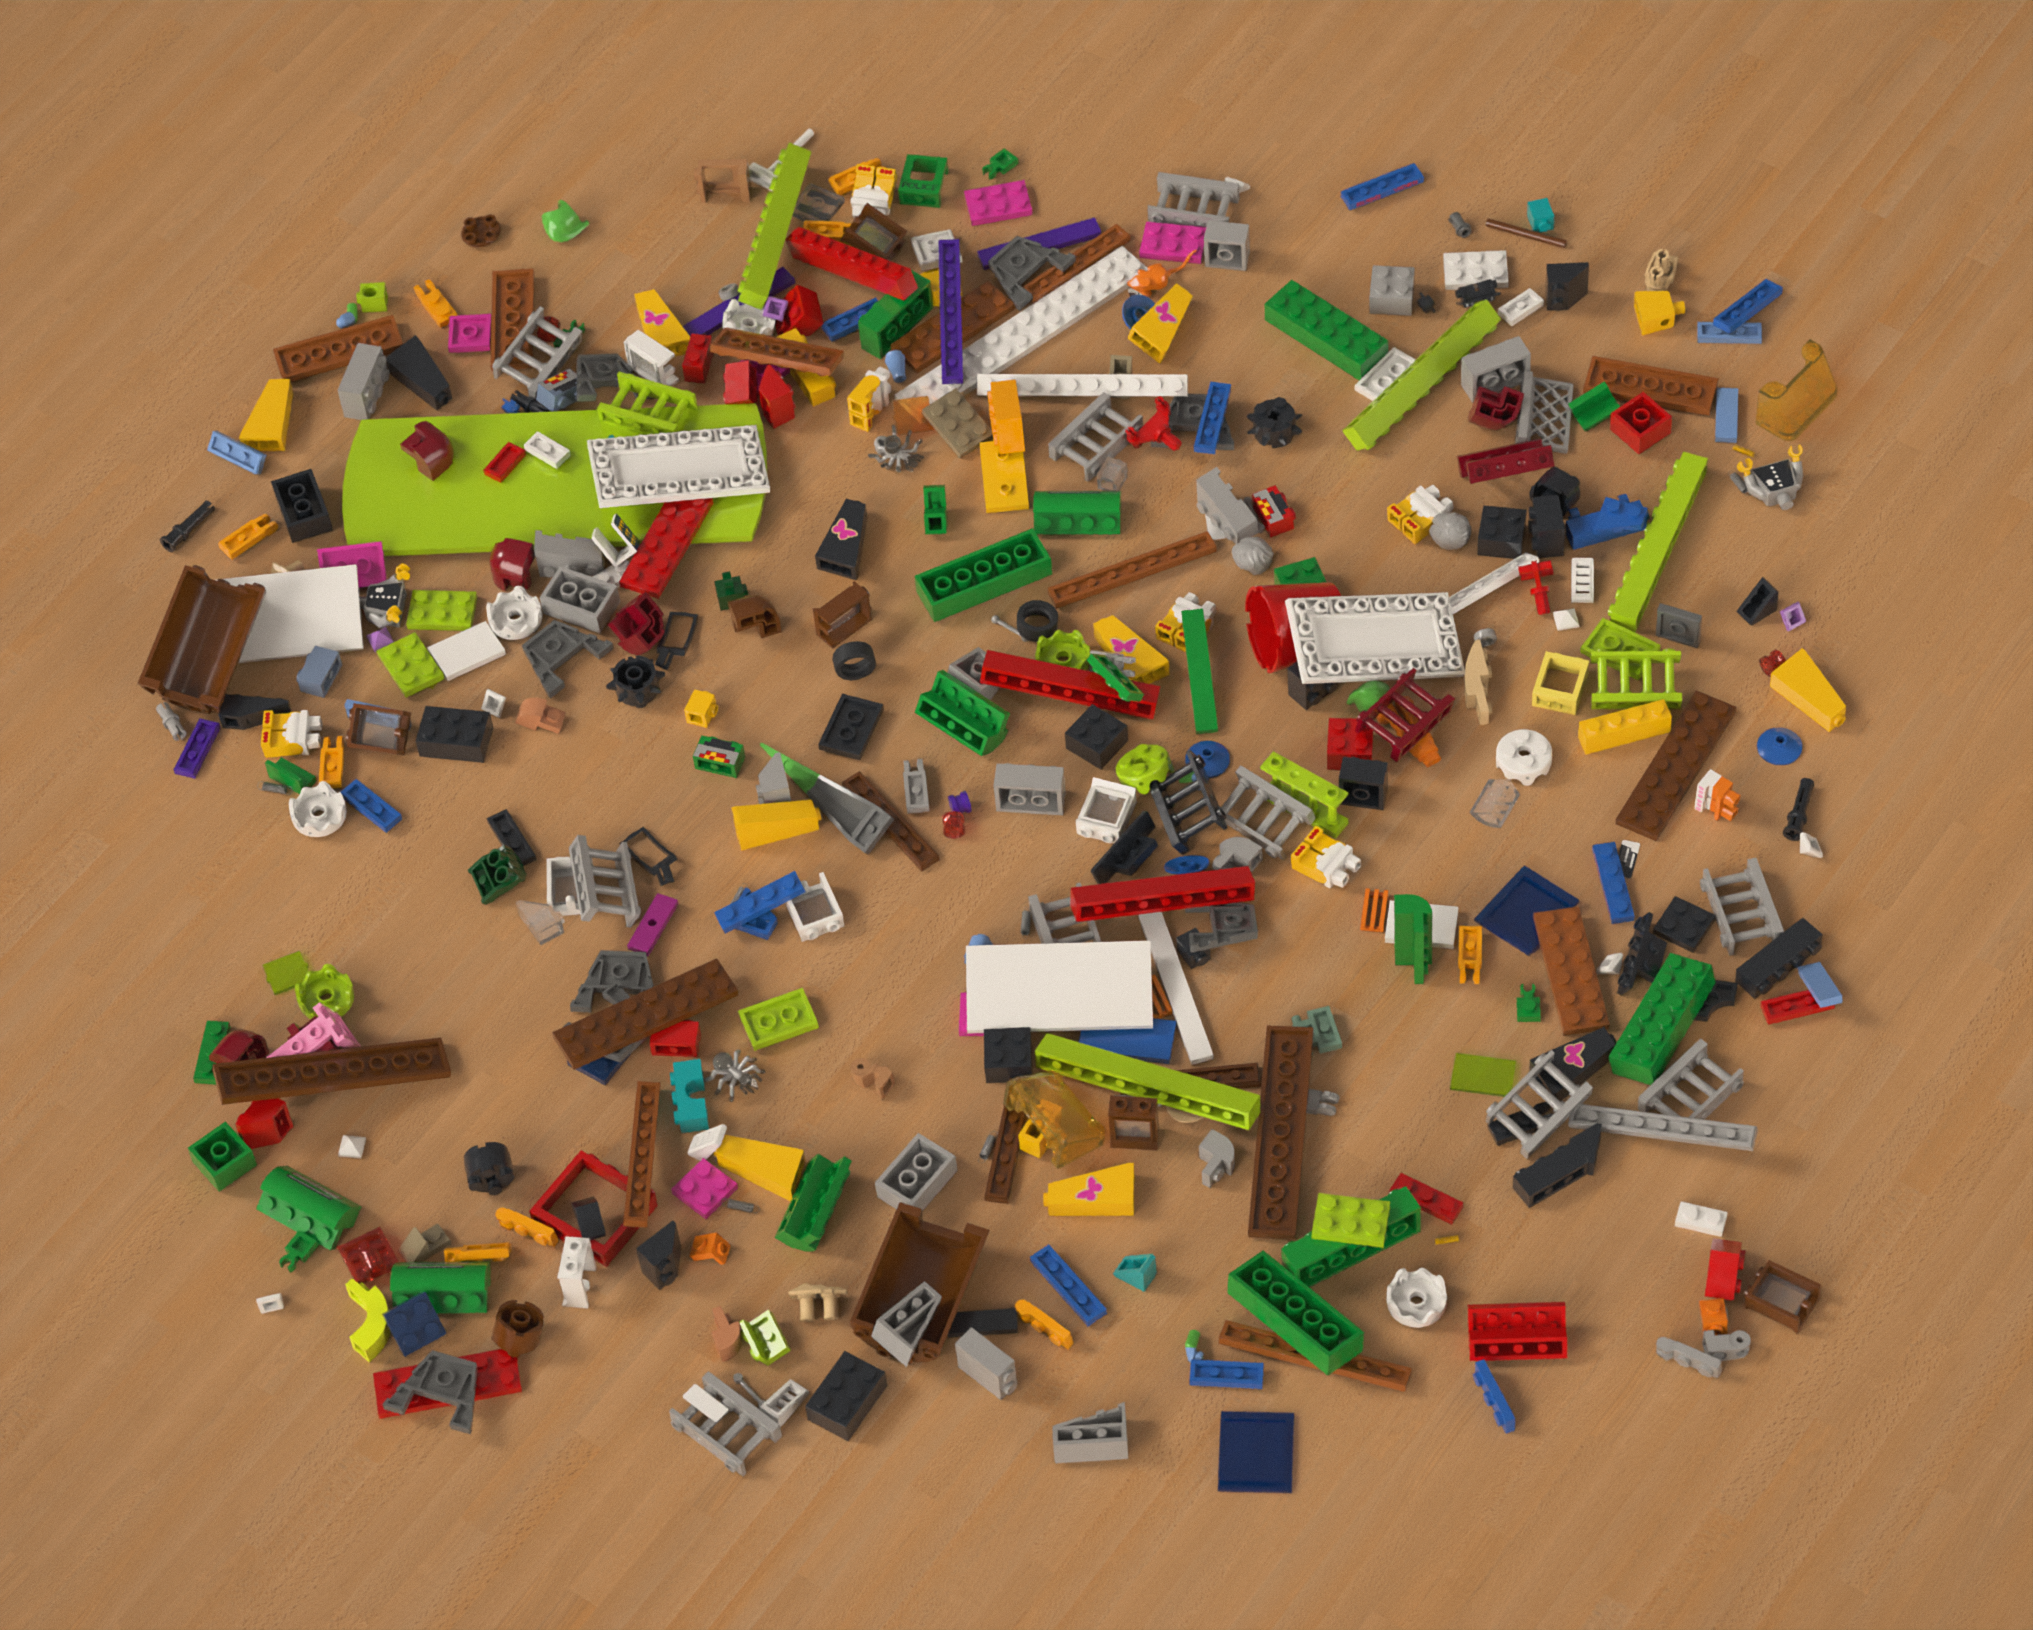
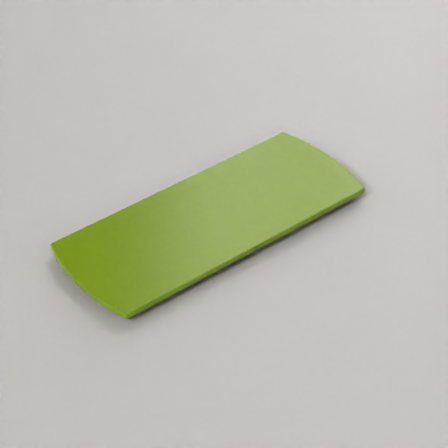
M756 403L697 406L696 410L685 408L677 422L678 432L756 425L768 475L765 436ZM664 407L657 419L669 421L676 407ZM641 408L638 413L650 415L653 408ZM597 410L361 420L346 463L342 512L348 545L382 541L384 556L492 552L495 544L504 541L505 538L533 543L534 548L535 530L542 531V535L555 537L557 533L562 534V538L575 540L576 537L592 539V534L596 527L613 547L628 546L611 525L613 515L616 513L638 538L640 546L664 502L599 508L587 440L605 439L610 435L616 438L643 434L600 422ZM423 421H428L443 431L452 442L454 451L453 464L434 481L418 471L416 460L404 452L400 446V443L415 432L414 425ZM537 431L570 450L571 456L558 469L526 451V456L502 483L484 475L483 470L508 442L524 449V444ZM766 493L713 498V505L691 544L753 541L761 519Z

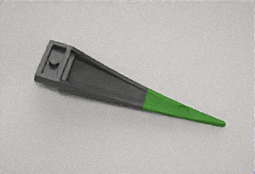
M760 743V746L771 757H773L775 753H778V751L774 750L773 748L763 743ZM780 753L785 772L852 844L869 855L894 821V818L874 803Z

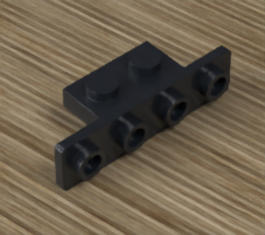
M1142 811L1091 869L1097 884L1107 883L1115 873L1132 876L1159 846L1155 839L1148 837L1156 827L1148 811Z
M1651 912L1638 917L1634 923V935L1628 944L1630 949L1623 961V973L1617 982L1619 985L1617 994L1623 995L1632 989L1636 974L1652 983L1660 971L1667 942L1649 932L1653 918Z

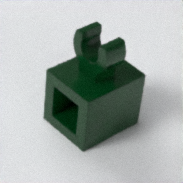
M730 571L722 573L723 579L714 581L720 611L729 609L728 601L748 595L746 583H741L740 576L731 577Z

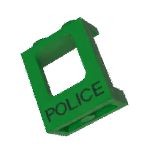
M907 154L898 188L899 203L902 205L940 208V193L945 174L948 175L949 173L948 159L945 157ZM912 171L935 173L932 181L911 179Z

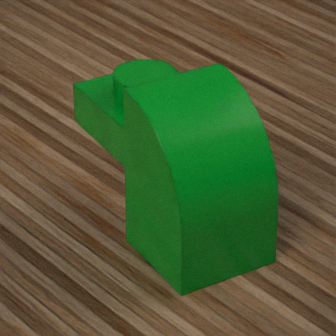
M925 485L923 487L925 534H947L945 485Z

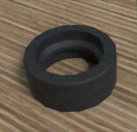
M1042 600L1026 602L1017 612V630L1022 637L1033 642H1038L1040 636L1050 638L1058 629V612L1053 605ZM1032 615H1040L1049 619L1050 623L1042 627H1035L1026 623L1025 619Z
M848 642L841 645L833 653L832 660L835 672L838 677L844 680L862 679L871 674L876 667L873 649L865 642ZM853 658H864L854 664H845V662Z

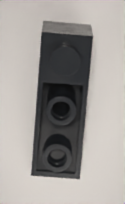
M226 694L220 708L219 718L222 728L245 730L262 725L264 711L273 710L274 714H289L292 710L289 700L282 698L274 699L261 696Z

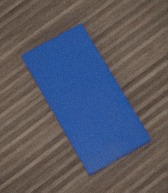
M1153 1018V1028L1081 1030L1079 1042L1141 1061L1170 1064L1177 1023L1172 1020Z

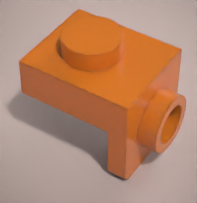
M718 1233L695 1236L689 1257L694 1261L713 1258L722 1265L726 1263L730 1244Z
M1724 1298L1700 1300L1699 1308L1703 1325L1702 1334L1704 1331L1714 1330L1715 1336L1726 1335L1728 1320Z

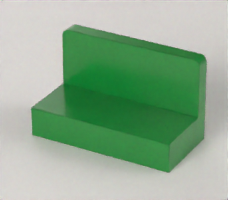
M1605 381L1568 403L1572 414L1585 432L1611 417V413L1620 407Z
M282 757L276 763L270 760L265 762L269 778L287 786L291 790L293 789L298 794L301 793L304 787L311 788L317 782L315 775Z

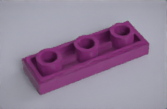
M660 893L656 894L627 944L628 950L646 952V956L650 955L678 906L677 899Z

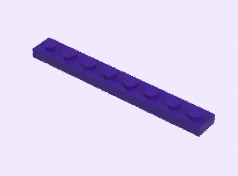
M959 239L938 240L942 384H963Z

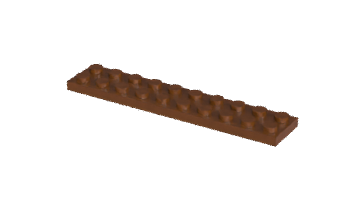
M1267 1025L1248 1225V1237L1296 1240L1314 1037L1313 1027Z
M440 1037L213 1064V1074L221 1104L225 1105L451 1078V1068Z

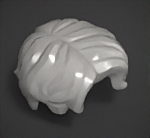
M1455 512L1439 513L1432 519L1433 525L1429 533L1441 548L1452 550L1467 544L1471 536V525L1465 516Z
M1260 537L1243 538L1240 540V543H1237L1232 548V555L1236 565L1240 569L1248 570L1253 575L1262 574L1272 563L1274 554L1272 548Z

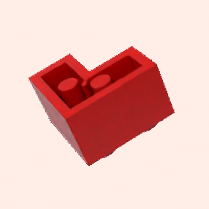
M1713 1238L1705 1297L1724 1298L1734 1301L1735 1293L1740 1294L1742 1279H1737L1738 1270L1743 1271L1746 1250H1741L1742 1242Z

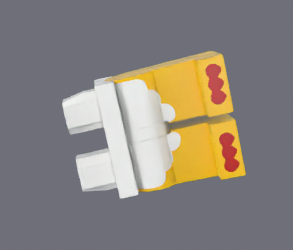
M857 164L855 185L850 202L853 208L852 216L854 219L860 215L866 203H869L884 215L890 214V207L898 179L895 169L877 167L876 171L875 166Z
M878 367L875 372L868 370L866 377L861 380L847 397L848 409L850 410V425L867 432L872 428V418L874 415L880 413L883 406L886 407L889 404L888 394L891 392V385L887 382L890 377L889 370Z
M1434 485L1426 489L1419 486L1415 492L1410 493L1397 505L1393 503L1387 507L1388 521L1400 532L1402 531V534L1416 545L1430 534L1429 530L1433 525L1432 519L1437 514L1450 513L1453 510V502L1448 497L1439 502L1437 499L1440 497V492Z
M1190 592L1184 598L1179 596L1162 621L1159 620L1155 625L1156 639L1171 646L1175 645V648L1186 652L1183 644L1185 640L1181 611L1203 608L1206 634L1214 625L1213 617L1216 612L1215 603L1206 601L1203 606L1197 605L1199 598Z
M273 710L264 711L261 747L265 758L299 755L301 753L302 755H309L310 749L320 748V734L311 733V731L322 730L321 716H309L308 710L294 711L289 714H274Z
M1317 826L1313 828L1304 839V842L1302 841L1291 854L1292 869L1320 883H1324V886L1331 888L1333 884L1344 888L1349 880V874L1344 871L1348 869L1355 873L1361 867V859L1353 854L1351 846L1323 834V829Z

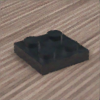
M1675 896L1653 928V934L1694 953L1714 923L1716 915Z

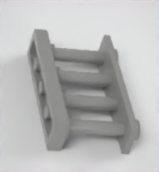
M1159 172L1157 176V189L1161 194L1157 206L1148 205V222L1207 227L1208 221L1229 223V217L1225 216L1229 203L1238 204L1240 198L1239 184ZM1169 194L1181 195L1177 209L1165 208ZM1189 197L1201 198L1197 212L1185 211ZM1209 199L1221 201L1217 215L1205 214Z
M541 306L536 312L533 311L527 320L528 323L502 357H498L492 366L495 379H498L502 372L528 386L529 398L534 397L535 399L537 398L538 383L557 375L582 342V331L575 327L571 333H566L544 320V308ZM539 326L563 340L562 345L559 348H554L533 336L532 333ZM527 341L551 355V359L548 363L543 364L520 349ZM514 357H517L537 369L539 375L536 379H531L508 364Z
M1103 392L1048 443L1049 457L1057 461L1061 456H1068L1084 467L1085 480L1089 482L1129 444L1125 430H1128V427H1133L1138 432L1143 427V416L1139 414L1131 422L1111 409L1110 395ZM1107 416L1125 428L1119 434H1116L1100 424L1099 421ZM1094 429L1111 441L1105 447H1102L1086 437L1085 434L1089 430ZM1080 442L1096 452L1097 455L1088 460L1071 449V447L1075 443Z
M1240 765L1235 772L1239 779V785L1221 807L1227 817L1224 819L1226 825L1263 847L1269 856L1285 860L1286 855L1281 848L1299 823L1304 821L1311 825L1316 819L1312 809ZM1251 788L1255 790L1256 797L1238 820L1228 814L1246 789L1249 790ZM1268 799L1274 802V808L1258 829L1254 831L1246 826V823L1262 802ZM1287 810L1292 814V819L1276 840L1272 842L1265 838L1264 834L1280 813Z
M577 835L569 847L581 921L590 922L595 913L605 912L625 915L626 926L631 928L636 919L640 917L641 908L638 906L630 862L631 854L628 851L627 842H622L616 852L590 848L587 845L586 836ZM590 857L615 861L616 869L593 866L590 862ZM593 875L618 879L619 887L598 885L594 882ZM596 893L621 897L623 906L600 903L597 900Z
M1757 858L1747 860V869H1744V872L1712 879L1708 868L1703 869V879H1700V887L1702 892H1706L1713 913L1716 915V921L1721 932L1720 941L1722 947L1727 948L1729 956L1734 955V947L1737 942L1767 936V938L1771 937L1773 941L1784 932ZM1742 881L1750 882L1752 886L1749 891L1718 897L1715 887ZM1751 899L1758 902L1759 906L1757 909L1726 916L1722 908L1723 905ZM1759 917L1765 921V925L1762 928L1732 934L1729 924Z
M1081 882L1076 884V887L1082 886ZM1037 894L1028 896L1029 910L1041 944L1082 943L1089 940L1101 942L1094 920L1083 921L1087 922L1088 932L1058 940L1056 938L1052 939L1051 933H1053V930L1083 923L1076 922L1074 916L1052 922L1045 919L1047 912L1069 907L1070 897L1044 904V902H1039Z
M1699 1039L1638 1097V1110L1648 1112L1650 1109H1656L1664 1115L1680 1116L1661 1102V1099L1666 1094H1671L1694 1111L1688 1118L1705 1120L1733 1092L1737 1093L1744 1084V1070L1740 1068L1735 1074L1730 1075L1708 1058V1044ZM1697 1065H1703L1725 1083L1718 1090H1715L1695 1075L1692 1070ZM1681 1080H1688L1708 1095L1709 1098L1700 1105L1676 1086Z
M1552 1050L1547 1055L1542 1053L1534 1062L1536 1066L1499 1103H1492L1486 1110L1488 1113L1486 1122L1488 1124L1497 1118L1522 1141L1521 1145L1523 1146L1520 1153L1526 1159L1582 1105L1593 1091V1087L1588 1082H1585L1582 1086L1579 1084L1576 1086L1551 1062L1554 1059L1555 1052ZM1544 1069L1570 1092L1569 1095L1571 1097L1566 1102H1560L1535 1079ZM1527 1086H1530L1554 1108L1553 1112L1555 1113L1549 1119L1542 1117L1519 1096ZM1511 1102L1538 1125V1130L1534 1135L1527 1134L1503 1112Z
M708 1371L702 1377L703 1390L713 1398L718 1399L721 1404L728 1408V1411L717 1422L708 1418L698 1428L689 1421L699 1411L695 1406L691 1404L682 1414L672 1408L669 1411L671 1425L678 1432H685L722 1460L726 1468L732 1473L737 1472L744 1476L746 1470L743 1460L764 1438H770L776 1443L782 1437L780 1424ZM734 1411L738 1414L739 1419L718 1441L707 1434L728 1412ZM751 1424L758 1432L735 1455L727 1450L725 1447L746 1425L749 1426Z

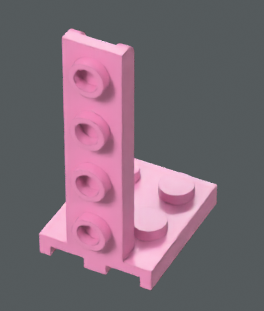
M319 1002L313 1007L319 1017L266 1058L312 1053L330 1039L343 1049L361 1047V1045L340 1015Z

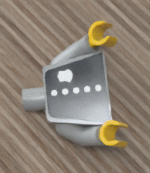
M1798 445V454L1792 452V446L1789 447L1788 455L1793 458L1792 462L1790 459H1786L1751 469L1753 462L1750 458L1745 459L1747 468L1743 466L1742 461L1738 462L1737 469L1744 473L1743 479L1749 494L1762 500L1766 506L1770 507L1779 504L1782 510L1790 509L1793 506L1792 500L1796 498V493L1801 488L1803 480L1802 461H1799V456L1803 451L1802 446Z
M406 564L398 565L396 573L389 579L378 584L369 585L366 597L359 596L360 609H364L367 621L381 629L386 626H401L407 597L405 585L402 581L403 579H410V573H408L410 567Z

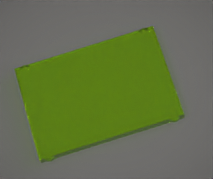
M1456 1053L1450 1090L1505 1097L1512 1090L1516 1060Z

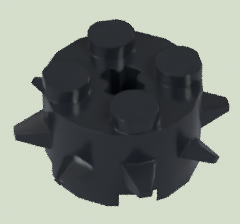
M1277 397L1266 400L1255 406L1254 413L1247 415V418L1253 422V428L1247 431V434H1254L1255 439L1262 446L1272 445V448L1284 447L1292 441L1294 435L1302 433V430L1296 425V420L1302 417V414H1295L1294 408L1286 402L1285 398Z
M639 655L636 658L630 656L628 660L624 658L614 668L610 669L613 673V680L606 685V688L616 691L618 702L643 708L656 697L657 693H661L658 681L666 675L665 672L655 669L653 659L649 660L647 657Z

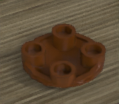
M492 214L476 218L469 217L464 221V227L461 232L462 240L471 247L490 245L500 236V223Z

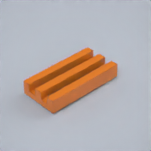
M1369 888L1365 889L1361 930L1384 931L1388 890L1379 892V889H1375V891H1370ZM1373 898L1370 925H1366L1369 899ZM1378 898H1381L1383 900L1379 926H1375Z
M1152 975V985L1165 1011L1162 1010L1152 990V1002L1157 1011V1014L1154 1015L1153 1013V1018L1160 1019L1172 1015V1008L1156 975Z

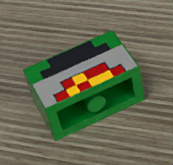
M701 735L693 754L695 769L737 778L745 760L743 744L735 741L721 740L713 736Z

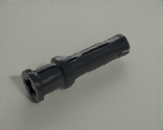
M205 500L181 524L174 525L169 534L160 538L161 545L167 551L173 553L176 550V546L182 541H186L189 533L215 511L214 505L209 507L212 503Z
M1802 778L1800 780L1793 810L1788 813V823L1783 829V836L1788 840L1799 841L1800 834L1803 832V826L1807 823L1806 811L1814 787L1812 779Z

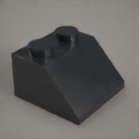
M1589 262L1546 264L1545 293L1547 311L1569 310L1588 293Z
M672 1220L636 1248L642 1273L659 1290L672 1284L676 1277H678L681 1243L676 1222Z

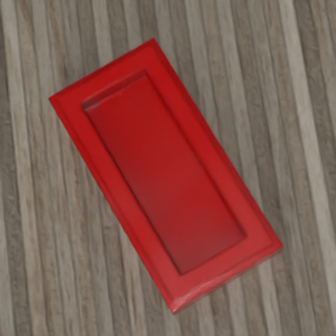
M508 442L483 470L484 475L502 483L526 456V450Z

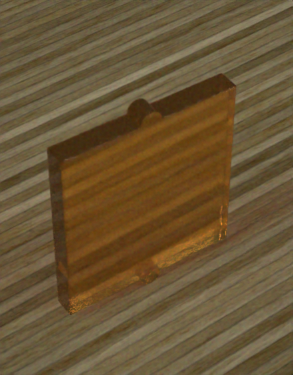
M928 396L892 400L893 420L896 422L898 435L934 430V427L922 414V409L930 405Z

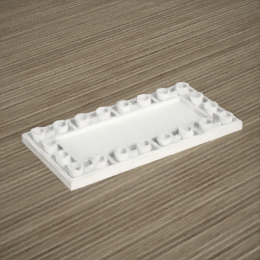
M756 425L587 440L599 508L770 493V484Z
M356 565L223 579L233 586L245 585V583L251 585L258 583L266 589V595L239 663L307 656L315 646L338 652L364 650Z
M1448 592L1288 598L1285 601L1302 684L1398 680L1404 672L1407 674L1412 668L1417 670L1414 679L1463 677L1465 675Z
M1150 941L966 946L967 1033H984V1029L1030 1027L1031 1032L1153 1028Z

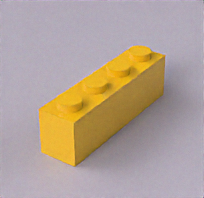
M796 328L777 336L778 338L808 343L806 337L800 335ZM790 368V374L813 407L836 397L834 388L837 386L832 376H819L817 373L799 372L797 369Z
M1663 699L1580 721L1578 739L1585 755L1669 733L1671 731L1672 716Z

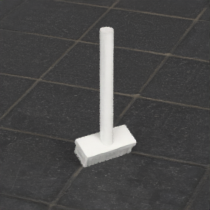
M808 129L794 144L802 147L814 135L813 130ZM777 159L768 169L753 162L749 166L750 179L769 189L772 178H776V175L773 174L775 167L781 161Z

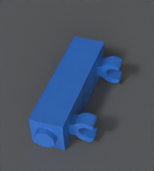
M1627 494L1618 495V500L1642 506L1640 500L1629 502ZM1572 508L1568 510L1570 516H1568L1569 520H1566L1565 535L1572 549L1576 550L1645 530L1647 520L1650 519L1649 512L1647 510L1641 530H1624L1613 533V530L1600 531L1599 535L1593 534V528L1600 511L1580 516L1578 508Z

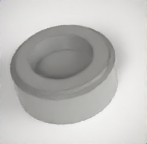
M732 283L722 287L718 294L721 300H728L737 296L740 292H737L738 285Z
M1490 628L1479 630L1474 634V640L1480 639L1482 647L1490 646L1497 640L1495 630Z

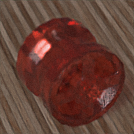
M551 316L544 317V320L560 329L561 323L558 319ZM541 327L537 330L538 338L545 342H553L557 338Z
M1774 649L1770 652L1769 656L1761 657L1759 664L1763 672L1771 677V673L1782 665L1786 659L1780 651Z
M957 811L947 812L943 815L942 822L945 825L943 827L944 836L951 839L962 837L965 834V826L963 825L965 822L964 815Z

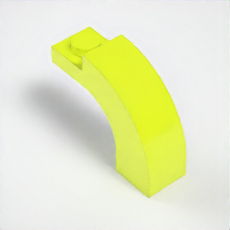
M351 1279L345 1284L348 1295L367 1311V1317L363 1325L350 1336L353 1349L368 1362H371L382 1351L390 1337L391 1331L382 1316V1313L389 1309L383 1294L376 1286L369 1290L362 1282L358 1284L354 1279Z

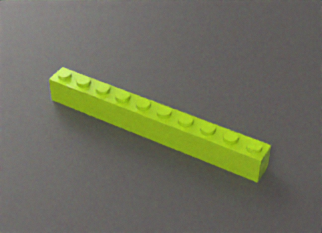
M790 142L786 149H781L778 160L781 162L780 164L777 163L773 172L776 178L773 177L769 189L772 191L768 192L764 202L767 204V207H763L760 215L763 221H759L755 232L758 233V236L755 235L751 244L754 250L749 252L746 260L749 266L746 265L742 273V277L745 279L744 281L741 280L737 292H740L739 302L762 310L768 298L812 152Z
M1487 299L1475 303L1342 430L1357 451L1361 449L1369 450L1377 443L1376 439L1379 436L1386 435L1390 431L1389 427L1392 424H1396L1403 419L1404 416L1402 414L1405 411L1413 409L1417 405L1416 401L1419 398H1423L1430 393L1431 390L1429 388L1440 383L1444 379L1443 375L1446 372L1448 373L1457 367V361L1470 354L1469 350L1472 347H1476L1483 342V336L1490 334L1497 328L1496 324L1501 318Z
M1683 451L1681 458L1676 459L1673 467L1674 473L1668 476L1666 482L1667 489L1666 491L1662 490L1660 494L1659 507H1654L1652 513L1653 520L1646 525L1645 538L1640 539L1637 547L1638 553L1637 555L1633 554L1631 558L1630 571L1626 570L1623 577L1624 584L1622 587H1618L1616 592L1615 604L1611 603L1608 616H1611V622L1636 632L1706 476L1708 458Z
M1049 1033L1045 1035L1035 1050L1036 1068L1134 1097L1157 1098L1158 1104L1246 1130H1250L1260 1114V1095Z

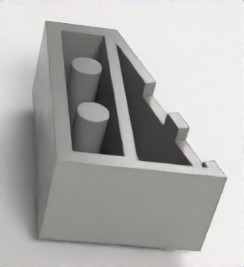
M1216 467L1196 479L1197 508L1202 514H1206L1210 518L1211 523L1215 527H1219L1228 540H1232L1237 544L1240 543L1241 539L1253 537L1258 533L1257 518L1242 499L1237 500L1230 491L1233 487L1230 483L1225 485L1219 477L1221 472Z
M535 530L534 552L540 577H553L560 566L590 576L605 570V555L592 539L576 537L573 540L562 538V534L557 533L555 537L542 535V531Z
M924 1281L877 1319L871 1337L907 1367L918 1347L919 1340L923 1338L937 1312L942 1296Z
M1125 1402L1118 1404L1117 1408L1105 1412L1103 1409L1096 1411V1415L1084 1419L1081 1416L1052 1426L1055 1463L1128 1459Z

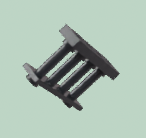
M1191 750L1186 751L1190 763L1167 776L1164 782L1153 780L1149 785L1170 843L1182 855L1190 851L1187 844L1189 838L1213 823H1216L1223 830L1228 828L1224 820L1227 818L1226 814L1219 807L1205 772V761L1200 755H1195ZM1194 771L1196 781L1173 795H1168L1167 789L1169 785ZM1201 789L1203 798L1178 813L1174 811L1175 803ZM1208 806L1211 815L1188 829L1182 830L1180 824H1182L1184 819Z

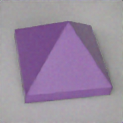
M768 296L762 316L783 321L788 301Z
M1799 602L1780 611L1787 631L1807 622Z
M386 627L366 635L374 652L394 642Z

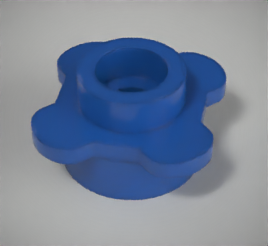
M505 398L502 399L504 405L501 408L506 414L520 413L519 409L521 407L511 399L508 402Z

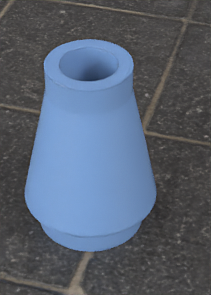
M900 350L888 352L885 363L893 376L894 382L901 383L906 380L905 355Z

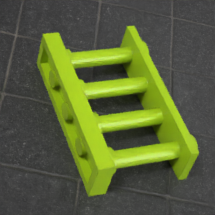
M618 372L617 377L620 390L611 404L600 402L597 407L600 422L643 435L678 432L677 422L685 408L696 410L697 402L695 393L688 390H681L636 377L632 374ZM628 391L639 394L630 410L619 408ZM647 397L658 399L650 415L638 413ZM666 402L677 405L669 421L657 419Z
M1672 648L1662 651H1608L1607 649L1591 651L1590 664H1598V691L1592 693L1591 709H1629L1663 699L1668 709H1681L1682 693H1677L1674 689V663H1680L1681 651H1676ZM1620 663L1621 691L1618 693H1609L1607 691V664ZM1629 663H1642L1643 691L1641 693H1632L1630 691ZM1651 663H1665L1666 691L1663 693H1654L1652 691Z
M1274 751L1260 766L1261 770L1272 775L1270 784L1312 809L1316 819L1311 826L1323 829L1325 834L1336 839L1348 825V818L1337 813L1338 806L1348 796V792Z

